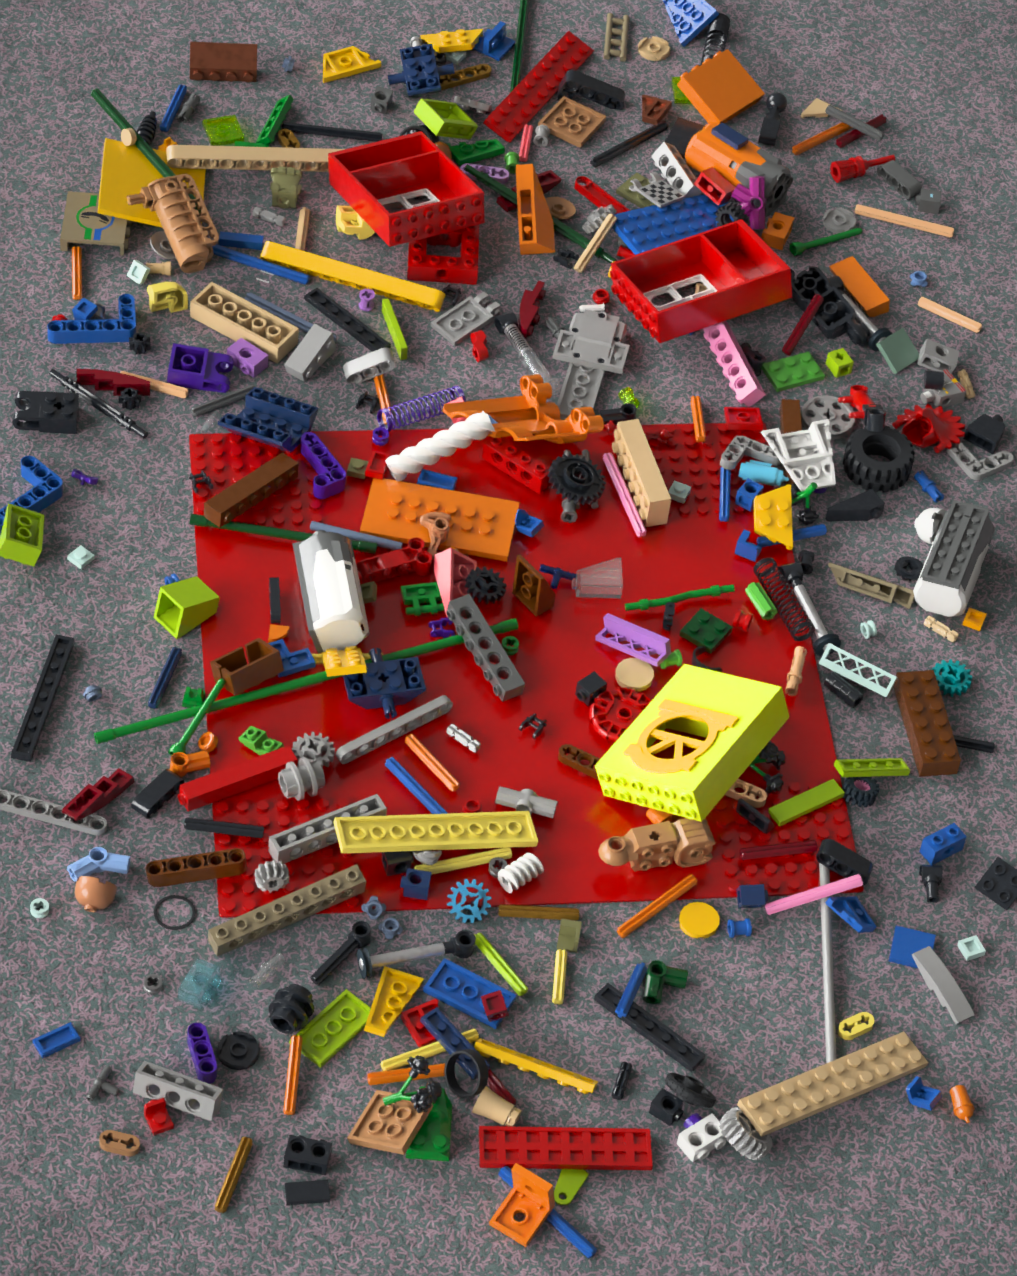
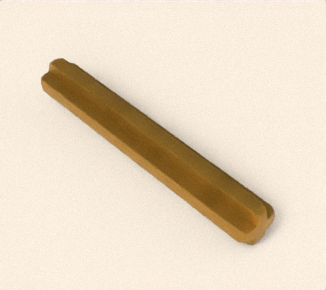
M501 904L498 909L500 917L568 919L576 921L579 919V909Z
M241 1138L215 1203V1211L225 1213L252 1147L253 1140L251 1138Z

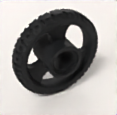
M678 1073L667 1074L665 1083L676 1093L678 1098L691 1105L696 1104L705 1108H712L716 1102L715 1096L699 1080L691 1076L685 1077Z

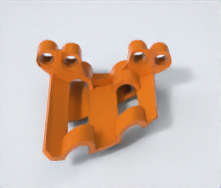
M540 374L526 375L520 378V388L523 396L448 403L443 406V412L452 419L468 418L473 414L484 411L498 422L492 424L495 432L490 431L488 436L494 438L513 436L514 441L545 439L557 444L581 442L586 439L587 434L601 432L604 428L603 418L600 415H595L593 408L590 406L574 408L571 410L569 417L561 420L558 406L554 402H546L552 396V387L549 383H543V378Z

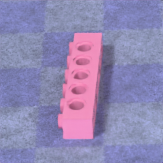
M723 321L703 328L705 332L703 336L710 342L711 346L709 347L711 351L717 355L716 361L723 367L724 370L722 372L725 377L730 380L729 386L736 392L737 395L735 397L737 401L750 407L763 398L766 394L728 322Z

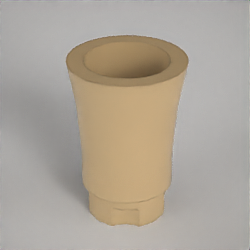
M487 1086L481 1092L472 1110V1113L484 1116L503 1126H515L522 1112L514 1104L506 1101Z

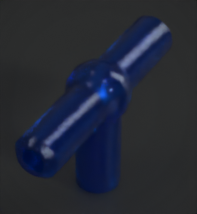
M543 564L540 565L539 571L553 575L550 585L552 589L558 588L560 578L571 581L576 580L577 575L564 571L558 567L553 568Z

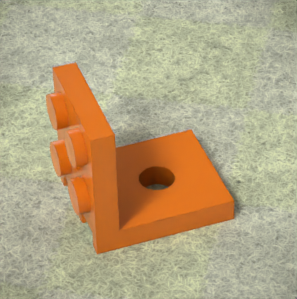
M516 1163L511 1169L513 1189L491 1218L489 1225L527 1247L555 1206L552 1184ZM517 1213H523L526 1216L521 1222L514 1220V1216Z

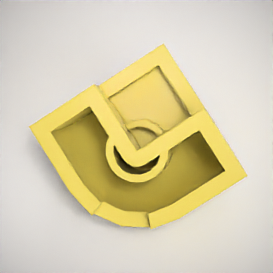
M337 205L336 226L338 232L348 235H354L355 233L359 240L367 239L375 233L351 206Z
M165 281L147 287L151 312L169 308L170 312L173 313L188 309L187 292L180 284Z

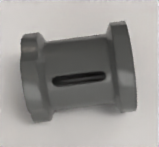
M568 498L562 501L563 512L561 519L564 522L573 523L578 516L576 513L578 504L576 505L574 500H571L569 503Z

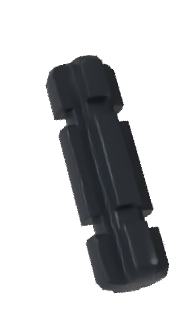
M625 1061L621 1063L611 1095L613 1099L622 1100L632 1070L631 1063Z

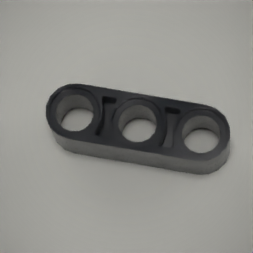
M165 769L134 798L131 808L149 819L152 813L155 814L165 801L168 802L177 793L176 791L180 789V785L184 784L185 780L170 769Z
M822 840L816 855V859L820 864L844 878L860 874L863 885L868 883L873 870L872 862L835 840Z

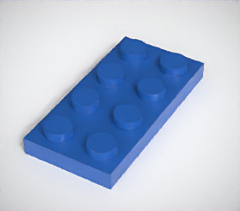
M445 958L423 987L424 993L494 1029L498 1027L503 1018L489 1022L481 996L501 990L507 1010L511 1008L517 996Z

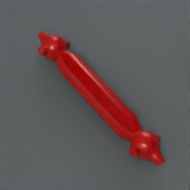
M610 420L609 423L604 424L603 429L608 432V435H612L617 425L613 423V420ZM642 427L646 438L656 439L660 437L662 442L665 443L666 440L674 437L667 428L659 431L656 428Z

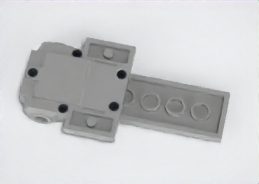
M585 309L584 313H575L571 320L569 331L560 330L552 359L570 362L557 402L560 410V419L569 417L571 410L574 408L590 406L594 410L605 371L622 374L630 345L625 344L627 324L619 321L620 317L609 315L602 311L595 312Z

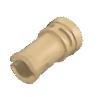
M171 261L146 263V266L150 268V274L171 276Z

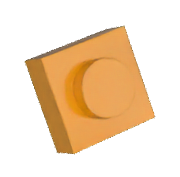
M969 607L962 625L980 631L987 614Z

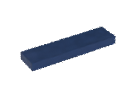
M438 1007L421 1017L420 1022L450 1055L465 1049H472L478 1052ZM460 1054L456 1062L473 1080L478 1077V1070L474 1061L468 1055ZM485 1060L487 1068L489 1070L490 1064Z

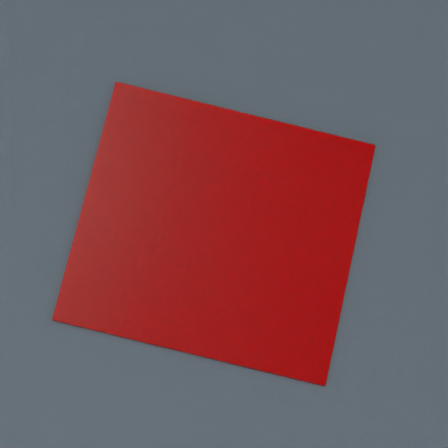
M763 422V430H727L726 423H704L706 432L705 442L696 441L694 424L641 425L642 427L656 428L659 431L667 428L669 433L674 435L673 438H669L665 443L662 442L660 437L656 439L646 438L667 490L669 491L674 480L691 486V492L684 504L671 499L667 524L645 527L647 531L644 537L636 535L603 461V455L610 452L613 454L618 465L617 454L612 450V443L615 441L614 432L612 435H608L605 429L601 432L587 434L584 441L564 444L553 443L545 439L514 441L513 436L502 437L548 467L551 466L553 460H556L558 456L562 457L565 450H570L572 455H582V451L585 449L589 451L590 460H592L591 464H597L596 469L602 470L600 475L605 476L603 480L606 482L605 490L600 499H597L598 508L593 509L591 504L589 505L588 503H585V505L580 504V508L576 509L577 519L573 523L564 522L561 519L563 512L562 501L564 499H562L561 493L556 494L557 489L551 488L553 483L539 495L482 459L483 443L491 436H487L482 440L474 439L467 448H457L453 455L448 457L441 456L437 463L424 465L423 469L457 477L454 491L520 502L519 509H523L528 515L543 521L544 527L533 538L518 532L515 525L507 561L464 554L477 561V567L481 570L483 567H486L488 571L492 568L493 573L499 572L498 577L504 578L503 583L507 584L504 596L501 601H496L495 604L489 601L487 605L484 600L479 603L477 597L473 600L489 626L513 618L517 620V630L498 633L495 636L501 645L503 638L507 636H513L519 641L518 652L515 655H508V657L525 682L523 693L502 702L499 696L495 695L490 681L485 679L483 670L476 664L472 652L466 648L465 643L415 656L418 657L426 691L404 705H396L397 716L391 718L390 713V719L385 718L383 707L365 709L350 702L343 676L207 713V732H212L218 738L217 746L209 752L211 774L260 756L239 741V737L250 726L266 731L268 738L282 742L284 747L289 745L291 749L293 748V742H297L298 736L304 738V733L308 734V736H311L312 732L315 733V736L322 733V738L328 736L329 742H333V748H335L336 753L341 746L440 696L446 695L453 702L452 708L444 715L349 763L342 764L334 756V760L329 763V767L323 765L325 785L318 789L316 796L311 797L306 791L303 800L298 801L295 797L286 798L280 788L279 780L276 779L213 802V821L264 827L263 838L214 833L215 851L239 848L245 852L247 861L245 873L217 878L219 916L222 918L238 917L356 864L366 880L365 892L315 914L363 912L361 907L370 900L371 896H377L378 901L386 905L385 911L453 909L452 906H447V903L451 902L447 895L453 894L450 889L451 887L458 888L457 882L463 885L464 879H468L470 884L473 879L476 880V885L483 883L482 889L489 890L486 896L492 898L487 900L491 907H499L501 904L533 906L655 901L690 874L695 876L697 884L676 900L737 898L736 889L740 885L764 884V890H767L768 896L794 895L819 887L820 872L816 855L822 840H835L855 853L856 849L846 801L843 797L782 826H778L768 813L769 808L829 780L834 779L841 789L842 782L839 772L834 767L835 760L837 759L811 636L803 641H795L778 613L770 620H763L745 592L749 584L753 582L760 583L753 571L758 561L767 557L773 558L778 567L794 563L793 550L786 549V546L783 544L762 547L755 562L735 554L737 541L744 529L751 532L749 542L757 545L756 540L758 537H761L754 533V508L750 512L735 504L737 491L746 481L738 477L741 463L750 462V460H760L744 455L738 465L731 470L730 517L728 522H721L719 520L721 456L736 436H745L770 446L761 433L763 430H767L766 424ZM449 429L389 431L388 443L383 446L373 443L372 436L374 430L310 431L319 437L346 472L345 489L325 499H318L313 495L314 477L318 474L300 451L301 443L290 453L234 433L190 434L191 473L197 475L203 470L207 474L206 476L210 477L211 484H213V489H209L205 482L198 483L196 488L198 487V493H195L192 488L194 514L204 515V503L283 452L299 463L298 477L232 521L311 534L316 531L310 530V524L312 521L360 532L373 478L365 477V479L347 476V469L351 458L369 461L373 451L388 453L391 456L400 455L404 449L416 447L420 441L433 438L437 432ZM618 465L619 470L623 476V469L621 466ZM387 467V470L383 478L396 480L392 477L391 472ZM421 471L418 473H408L402 482L417 484ZM759 483L764 486L763 494L779 488L778 485L771 486ZM195 526L198 578L220 597L217 612L201 623L205 700L216 684L210 664L211 661L239 647H243L246 662L249 664L245 644L257 638L268 643L270 631L269 577H279L280 624L272 625L290 626L287 637L283 638L289 652L292 653L308 648L311 654H318L308 631L293 543L300 541L220 528ZM403 543L402 548L408 547V544ZM377 546L376 554L359 552L358 550L353 551L357 565L363 559L394 550ZM438 549L437 553L443 552L444 550ZM519 554L546 579L556 594L554 607L537 617L512 594L516 559ZM432 559L431 572L426 576H420L414 571L376 582V601L364 604L370 633L356 645L357 648L361 649L362 653H369L373 648H375V653H377L376 648H380L382 654L385 655L443 639V637H432L430 635L432 628L428 624L431 621L448 618L445 610L438 611L437 614L429 612L421 613L420 616H414V614L406 615V607H412V605H404L401 594V586L437 582L434 573V559ZM773 563L767 564L764 567H762L759 573H762L765 569L771 567ZM358 572L360 584H364L362 581L363 577L360 574V572ZM777 572L768 575L765 579L773 577ZM779 576L773 578L768 583L776 581L779 578ZM781 581L776 582L770 588L779 585ZM733 584L735 588L734 592L723 593L716 597L710 595L674 603L675 613L670 631L663 629L665 605L650 607L649 610L643 611L640 609L625 610L626 603L639 602L640 599L666 598L687 591L710 588L713 585L725 586ZM785 585L779 586L773 592L781 590ZM788 589L781 591L776 596L784 594ZM790 594L784 595L778 601L787 598ZM793 598L784 601L781 605L787 604ZM796 602L789 604L783 610L792 607ZM420 603L419 605H429V603ZM798 607L789 610L786 614L795 611ZM701 608L731 626L738 609L743 610L746 614H753V619L747 632L743 631L740 627H733L732 632L711 654L705 651L696 658L705 666L711 668L721 667V673L780 686L783 689L790 717L770 741L775 743L779 751H784L786 762L780 766V770H777L772 763L754 764L765 774L768 773L773 776L780 773L783 775L784 785L782 789L776 793L773 791L770 794L766 792L765 805L761 808H755L771 820L775 827L767 834L763 833L736 812L738 800L724 795L705 817L716 842L711 852L713 858L708 862L684 868L678 866L673 859V864L665 867H654L645 871H634L629 861L621 866H612L605 863L600 858L598 850L606 839L613 836L623 837L631 828L651 825L653 823L646 816L648 807L604 796L599 780L563 764L558 759L559 748L565 744L575 746L600 759L614 744L612 740H605L593 729L594 724L590 722L589 718L591 705L587 706L575 695L577 682L594 671L607 682L606 690L610 689L612 691L620 688L621 686L615 679L618 664L624 659L636 658L596 641L595 636L604 628L603 617L609 613L670 639L671 652H674L675 649L680 650L683 666L684 664L691 665L693 651L698 646L679 635L680 630ZM801 611L794 613L789 618L797 616ZM800 616V617L796 618V619H795L793 622H791V623H794V622L800 620L803 616ZM447 622V625L443 626V629L454 630L455 635H458L454 623L449 625V622ZM809 627L801 633H796L795 636H803L809 632ZM608 633V634H607L606 636H604V637H606V638H611V637H615V636ZM621 641V642H619V643L623 645V644H629L630 642H628V641ZM801 646L807 650L801 673L802 681L798 685L797 695L789 696L788 693H785L787 674L791 670L795 648ZM640 647V648H634V650H636V651L645 650V649L642 648V647ZM653 654L650 657L657 659L659 654ZM315 664L313 668L280 678L277 674V676L269 678L259 685L245 690L243 693L325 671L324 664ZM650 664L654 670L652 684L646 690L639 691L638 693H644L653 700L682 666L672 665L662 669L660 665L657 667ZM222 688L215 701L235 695L226 690V688ZM627 713L620 714L623 717L629 716ZM533 714H537V718L542 721L547 720V726H544L543 732L538 737L536 736V739H533L532 736L537 729L531 725L525 729L523 728L522 731L519 730L521 723ZM533 721V724H535L536 726L540 725L539 723ZM455 724L459 727L458 730L462 729L472 736V740L476 739L481 743L480 749L477 752H473L468 749L469 746L466 747L454 739L455 736L451 737L447 734L448 726ZM670 728L664 730L665 732L701 741L706 740V737ZM612 729L611 732H614V733L617 734L618 731ZM413 734L460 783L457 790L454 792L450 791L405 743L406 736ZM656 739V741L651 746L663 740ZM675 744L653 756L661 759H674ZM683 746L682 757L696 749ZM390 757H394L449 814L463 813L462 806L468 799L478 800L482 805V812L516 811L515 808L495 803L500 786L517 791L531 789L536 792L537 796L558 801L553 818L535 813L531 814L538 838L536 847H510L512 858L505 859L507 865H511L513 861H517L518 858L523 857L526 853H531L540 860L544 868L542 874H538L530 882L525 881V885H519L518 890L512 888V893L505 891L500 885L498 878L490 875L488 871L489 863L432 874L427 900L404 897V888H400L402 876H406V873L387 876L381 861L382 852L341 854L339 842L285 863L289 870V883L285 884V888H280L278 892L276 890L271 893L268 890L262 892L261 888H258L255 883L254 875L255 869L258 868L259 864H265L266 861L271 862L273 860L268 851L270 836L375 794H378L386 806V816L432 814L385 766L386 760ZM588 760L579 761L582 765L590 764ZM749 766L738 778L763 790L767 787V782L763 780L764 777ZM740 787L734 789L737 793L745 792ZM816 840L818 846L816 852L741 860L740 858L741 848ZM499 848L441 850L442 854L438 861ZM414 857V863H411V869H414L416 865H421L423 863H421ZM830 869V883L844 879L843 876ZM862 885L840 893H861L864 887ZM466 887L471 893L477 892L474 888ZM459 893L456 896V904L460 901L461 896ZM466 896V899H467V900H466V901L464 902V904H462L461 906H463V905H471V906H472V903H471V902H472V901L474 900V898H476L477 896H475V897H470V898H468V897ZM482 898L478 901V908L482 906Z

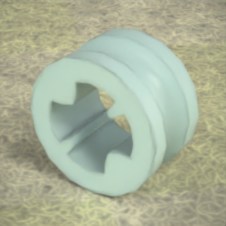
M872 620L867 621V623H861L860 630L865 639L877 635V629Z
M37 898L31 902L30 911L32 916L44 918L48 915L49 903L47 900ZM43 906V909L36 910V908Z

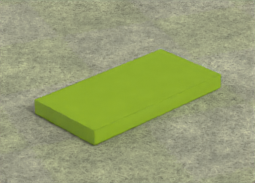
M346 989L311 1020L304 1029H301L296 1034V1036L302 1037L301 1053L321 1068L365 1028L371 1008Z

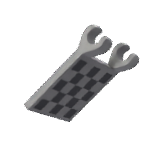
M657 172L650 173L653 178L648 180L650 184L643 187L638 179L630 181L633 183V185L629 186L631 191L639 192L660 208L685 199L683 194L663 181Z

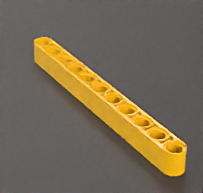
M270 241L265 242L260 255L262 260L304 274L318 276L321 279L335 281L336 283L359 290L371 289L377 295H384L390 299L400 300L404 303L417 305L436 312H440L445 298L444 292Z

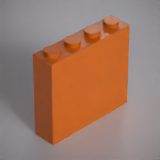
M728 49L723 52H717L712 59L707 58L701 66L696 65L693 67L691 72L688 73L686 71L680 76L681 80L677 84L679 89L709 124L728 122L758 103L765 95L763 90Z

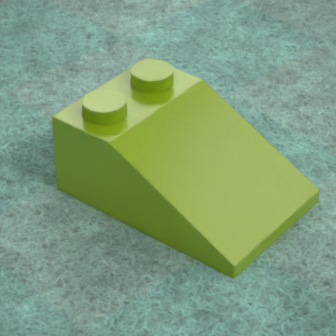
M8 503L0 536V556L34 567L42 551L44 514Z

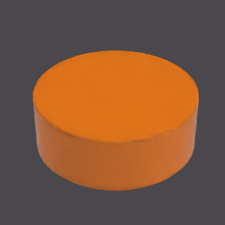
M212 732L204 733L198 740V747L202 751L211 752L217 746V736Z

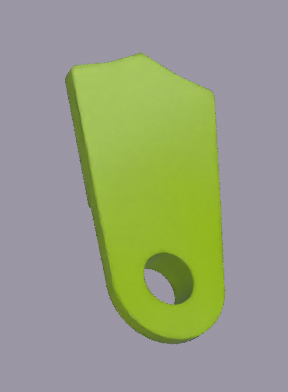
M562 1169L554 1190L555 1202L559 1205L570 1204L589 1174L583 1169ZM565 1195L566 1199L562 1200L559 1196Z

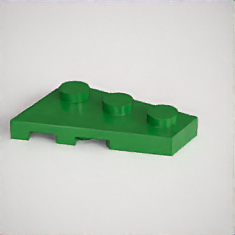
M497 139L476 141L475 144L459 142V145L455 146L446 143L451 150L452 158L459 166L505 153V147Z

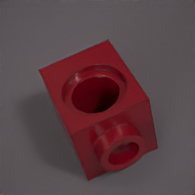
M501 990L481 996L489 1022L509 1016Z

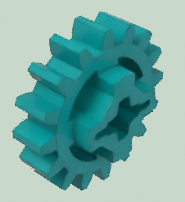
M949 659L948 663L942 660L941 664L936 663L935 667L932 668L939 689L943 691V695L950 693V696L953 697L954 693H956L958 696H961V692L967 693V689H970L973 677L970 675L971 670H965L966 665H959L958 660L956 663H953L952 659Z

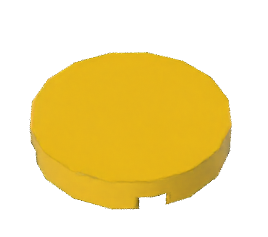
M693 902L684 906L681 910L679 925L683 932L692 938H709L718 930L720 918L718 912L712 906L703 902Z

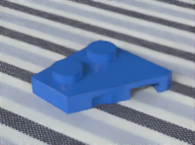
M856 896L829 897L825 902L858 933L873 932L877 927Z

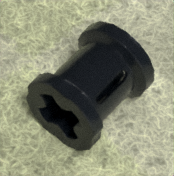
M802 550L799 552L798 559L802 566L803 574H811L813 571L812 562L815 555L812 551Z

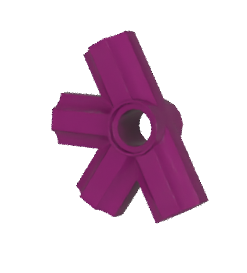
M751 176L749 177V188L739 183L734 189L732 197L742 202L739 205L742 206L741 210L745 209L744 215L750 216L751 229H765V205L767 202L765 198V177ZM755 198L761 201L760 207L754 205Z

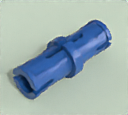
M923 470L918 471L914 475V479L922 486L924 493L927 492L935 503L938 502L937 499L939 501L944 499V495L936 487V483L930 480Z

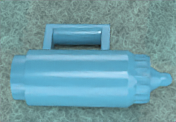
M755 460L741 463L738 477L743 478L742 480L749 478L757 483L771 486H780L781 482L789 481V478L783 475V470L771 467L772 464Z

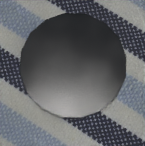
M240 1031L223 1036L217 1048L218 1058L221 1063L233 1070H244L253 1066L258 1060L260 1047L254 1036Z

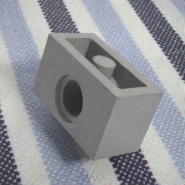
M926 339L920 349L917 364L933 371L942 372L947 369L952 374L957 366L959 351Z

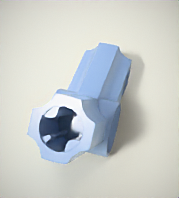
M95 847L90 850L88 856L67 866V869L74 882H77V878L80 876H90L95 872L110 871L127 874L131 857L108 853L102 847Z

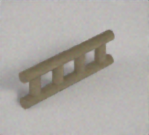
M608 13L603 58L609 60L610 56L620 57V61L625 62L630 17L624 15L623 19L613 18L614 15ZM613 24L622 25V29L613 28ZM612 35L622 36L621 40L612 39ZM611 45L621 46V49L613 50L611 49Z

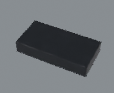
M328 1180L284 1183L286 1206L330 1202Z

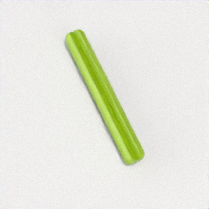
M482 933L475 934V945L519 996L526 994L528 987Z

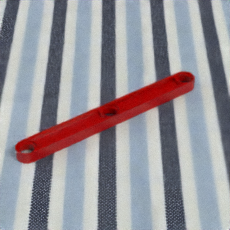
M585 176L576 178L574 185L576 191L598 208L601 206L604 208L612 204L616 210L615 214L630 211Z

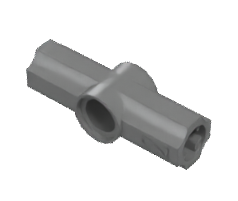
M500 786L495 803L515 808L516 811H529L530 815L535 813L553 818L558 801L537 796L536 792L531 789L517 791Z

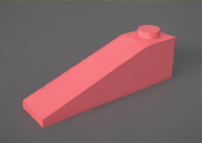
M452 548L434 555V573L445 612L449 601L467 594L471 596L472 593H467L469 588L465 587V580L471 570H476L477 561Z

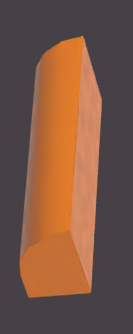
M853 256L829 266L830 271L834 276H839L842 279L844 288L869 317L889 312V298Z

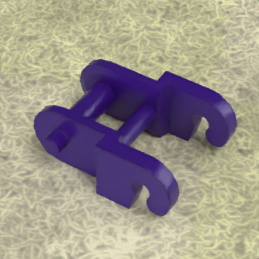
M441 618V620L429 622L428 625L432 628L430 635L432 637H443V639L449 637V634L455 636L454 630L443 629L447 622L451 625L453 621H450L448 618Z

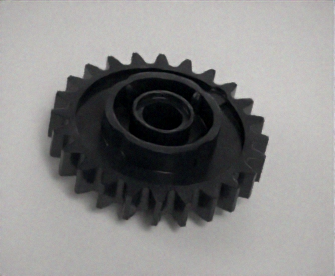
M571 453L568 457L563 454L562 457L558 456L556 460H553L547 475L550 478L548 482L553 483L551 488L557 489L556 494L561 493L562 499L567 497L569 503L571 500H574L576 505L578 502H581L582 505H585L587 502L590 505L592 501L596 502L597 499H600L605 490L606 482L603 481L605 476L600 475L602 470L596 469L597 464L592 465V460L586 461L585 456L582 459L579 458L578 454L573 457Z

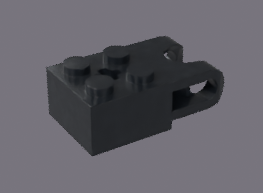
M19 391L15 395V404L19 409H22V411H17L13 416L12 423L16 429L36 430L42 433L77 434L79 393Z

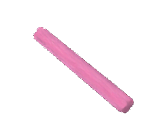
M860 874L766 903L765 909L767 914L771 915L862 886L863 881Z

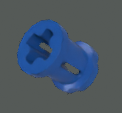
M745 918L744 921L728 920L727 930L729 937L734 938L735 935L751 936L752 926L750 919Z

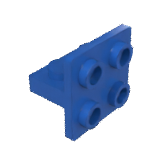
M500 21L492 30L487 29L483 33L484 36L479 38V42L474 45L473 50L500 61L515 45L516 41L506 37V23Z

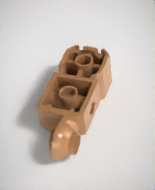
M684 818L673 823L666 821L631 828L623 837L613 836L606 839L600 845L598 852L602 861L612 866H621L629 861L634 871H645L659 866L665 867L673 864V859L678 866L685 868L704 864L712 859L711 852L716 842L706 819L700 822Z

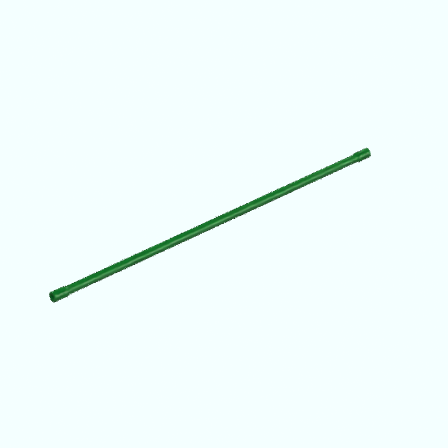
M513 618L491 625L490 628L494 634L506 633L517 630L518 622ZM455 635L382 655L383 661L411 658L462 644L465 641L462 636ZM371 659L364 660L365 664L372 663ZM326 671L220 699L213 702L207 713L342 677L343 675L327 677ZM202 705L122 727L94 733V738L97 744H101L119 737L196 716Z

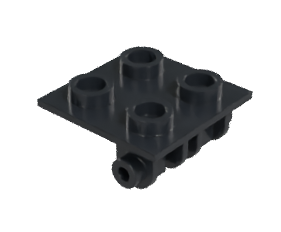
M997 857L974 888L1005 910H1008L1017 898V869L1000 857Z

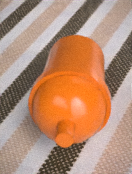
M954 1086L949 1091L954 1107L953 1112L959 1119L969 1123V1119L973 1116L975 1110L974 1105L969 1098L965 1086Z

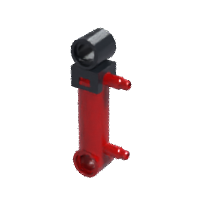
M853 385L850 387V396L838 398L839 403H849L850 406L857 408L858 411L849 413V418L861 419V422L869 431H884L886 412L880 404H875L868 395L867 386Z

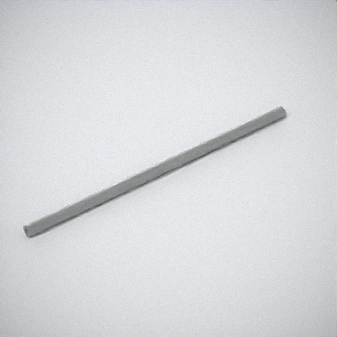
M819 863L820 886L829 884L830 869ZM831 896L820 899L826 1063L837 1059L831 908L825 903Z

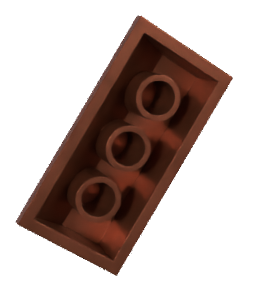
M190 42V80L256 82L257 44Z

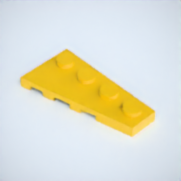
M384 966L364 1031L384 1037L418 991L424 978Z

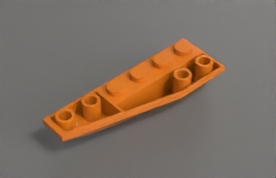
M533 164L516 165L520 254L555 253L554 223Z

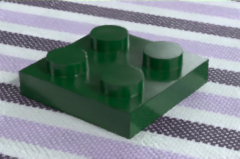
M701 608L680 630L679 635L698 647L705 646L706 652L711 654L732 632L733 627Z

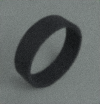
M472 1049L456 1051L448 1057L445 1063L444 1075L449 1089L455 1095L462 1098L480 1094L488 1083V1068L484 1058ZM462 1053L468 1055L474 1061L478 1070V1084L472 1093L464 1091L455 1078V1062Z

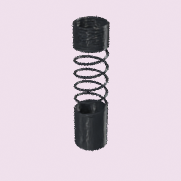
M719 13L709 23L701 65L707 58H713L714 55H710L708 51L719 52L716 49H710L709 46L717 45V47L722 48L721 52L726 47L730 19L725 14Z

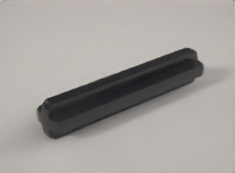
M953 735L958 747L988 753L994 752L995 744L993 742Z

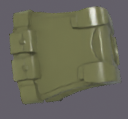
M282 166L271 168L272 183L270 190L272 192V206L296 208L297 198L302 190V185H299L302 178V170Z

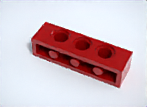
M490 437L483 443L482 459L539 495L551 485L548 482L550 478L547 476L550 467L502 437Z

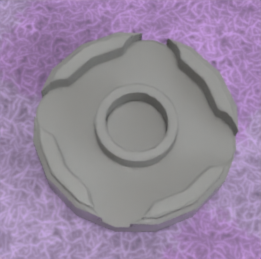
M844 208L827 210L822 220L827 230L837 234L855 229L857 222L854 214Z

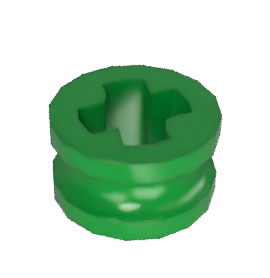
M513 636L503 638L502 647L507 655H515L518 652L519 641Z

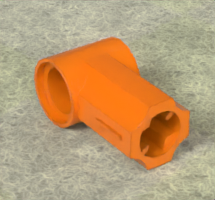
M207 751L191 754L176 752L171 757L170 770L178 776L184 777L188 772L210 768L209 754Z

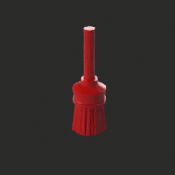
M890 155L869 161L863 160L861 156H856L848 160L831 162L830 174L836 183L852 177H862L869 167L885 164L891 160L895 161V156Z

